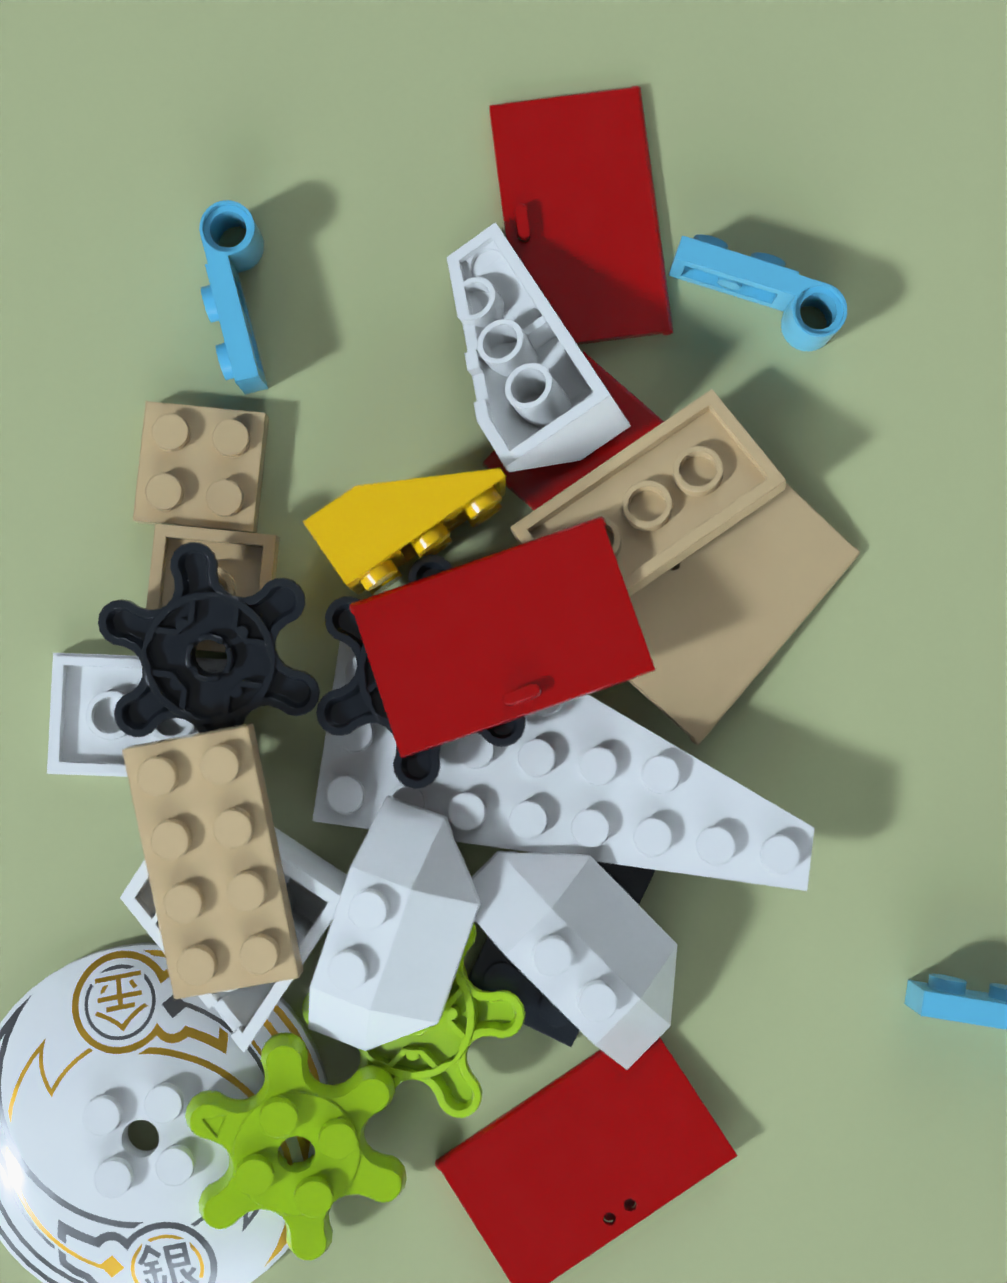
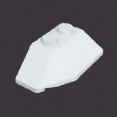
M390 795L385 798L350 866L310 985L308 1029L367 1051L435 1025L440 1021L481 903L462 854L452 836L453 831L446 816Z
M497 851L471 877L481 901L475 917V921L517 968L595 1046L626 1070L671 1026L677 943L589 854Z

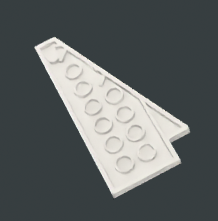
M341 641L339 643L332 690L339 689L348 684L354 677L357 668L356 656L353 650ZM585 695L525 716V731L522 737L510 746L497 747L492 745L478 733L443 744L440 750L441 768L438 777L432 784L420 789L406 787L398 781L393 768L396 742L393 734L386 727L380 724H366L351 734L344 736L332 735L328 732L325 734L312 820L314 822L370 829L385 798L390 795L446 816L453 831L452 836L455 842L533 853L589 854L597 862L802 891L808 890L814 827L590 695Z

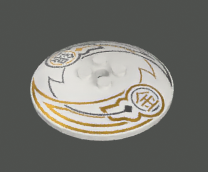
M136 943L97 951L71 962L34 986L12 1007L0 1023V1240L27 1271L42 1283H251L267 1271L289 1248L286 1241V1224L284 1219L275 1212L262 1209L248 1212L237 1223L226 1229L212 1228L203 1220L199 1213L198 1204L201 1193L209 1184L217 1181L225 1174L229 1166V1156L227 1150L221 1144L195 1135L188 1127L185 1118L188 1103L192 1097L202 1091H219L225 1096L237 1100L247 1099L255 1095L262 1088L265 1080L264 1068L261 1063L262 1048L269 1038L281 1032L295 1034L305 1042L308 1050L309 1071L316 1080L323 1084H328L325 1068L314 1041L303 1022L282 997L245 1053H243L230 1036L233 1031L213 1006L208 1009L199 996L174 1000L165 954L156 943ZM136 1120H146L152 1123L159 1134L158 1146L152 1150L136 1148L128 1137L129 1124ZM299 1136L288 1138L279 1147L280 1153L287 1159V1164L292 1165L293 1162L305 1161L312 1154H315L312 1143L306 1138Z

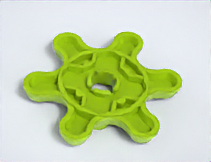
M473 923L440 1021L435 1025L370 1050L364 1051L359 1049L360 1064L358 1069L368 1065H377L385 1068L394 1080L395 1089L403 1081L412 1079L422 1081L432 1089L439 1106L444 1112L457 1118L471 1116L479 1108L482 1101L481 1085L467 1061L469 1046L474 1040L483 1036L511 1037L520 1030L525 1020L524 1006L516 995L505 990L483 991L475 987L468 979L464 959L476 939L475 923ZM310 992L307 993L302 1004L303 1018L307 1024L309 1022Z
M281 1032L269 1038L262 1048L261 1063L264 1068L265 1080L262 1088L255 1095L247 1099L237 1100L227 1097L219 1091H202L192 1097L188 1103L185 1118L188 1127L195 1135L221 1144L227 1150L229 1156V1166L225 1174L217 1181L209 1184L201 1193L198 1204L199 1213L203 1220L212 1228L226 1229L237 1223L248 1212L260 1209L275 1212L285 1221L287 1229L286 1241L289 1249L298 1258L312 1261L326 1252L332 1243L333 1229L329 1220V1212L336 1200L346 1195L358 1194L369 1197L377 1202L385 1203L395 1199L405 1188L407 1174L403 1163L393 1155L382 1154L373 1150L367 1143L364 1135L365 1126L369 1118L386 1108L392 1101L395 1085L391 1074L385 1068L377 1065H368L358 1069L351 1078L341 1084H323L316 1080L309 1071L308 1050L305 1042L295 1034ZM295 1136L304 1137L309 1140L314 1146L315 1154H312L305 1161L293 1162L292 1165L287 1164V1159L282 1156L279 1150L281 1144L288 1138Z

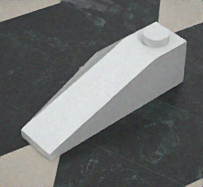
M496 222L447 257L457 316L462 322L467 352L464 353L467 370L472 375L477 402H474L476 419L504 467L509 472L581 461L631 426Z

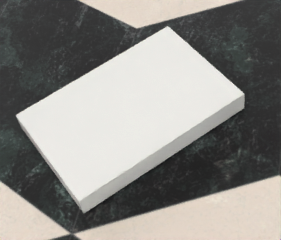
M53 653L47 774L128 777L122 749L132 745L197 734L199 732L193 724L179 718L165 720L152 733L144 737L129 736L119 729L115 722L114 709L119 699L133 691L141 681L142 665L138 656ZM196 658L199 666L211 673L223 671L227 664V659Z

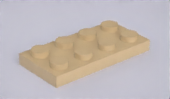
M711 389L510 528L519 544H523L602 516L606 521L605 529L628 594L632 596L786 489V479L713 389Z
M253 723L132 745L122 749L174 1000L299 978L304 970Z

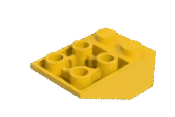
M498 468L356 485L304 520L303 523L345 585L358 595L366 590L373 596L398 581L403 576L398 568L416 555L420 558L426 555H436L452 543L449 537L450 532L468 520L472 527H476L496 514L502 508L499 502L502 500V496L506 494V476Z

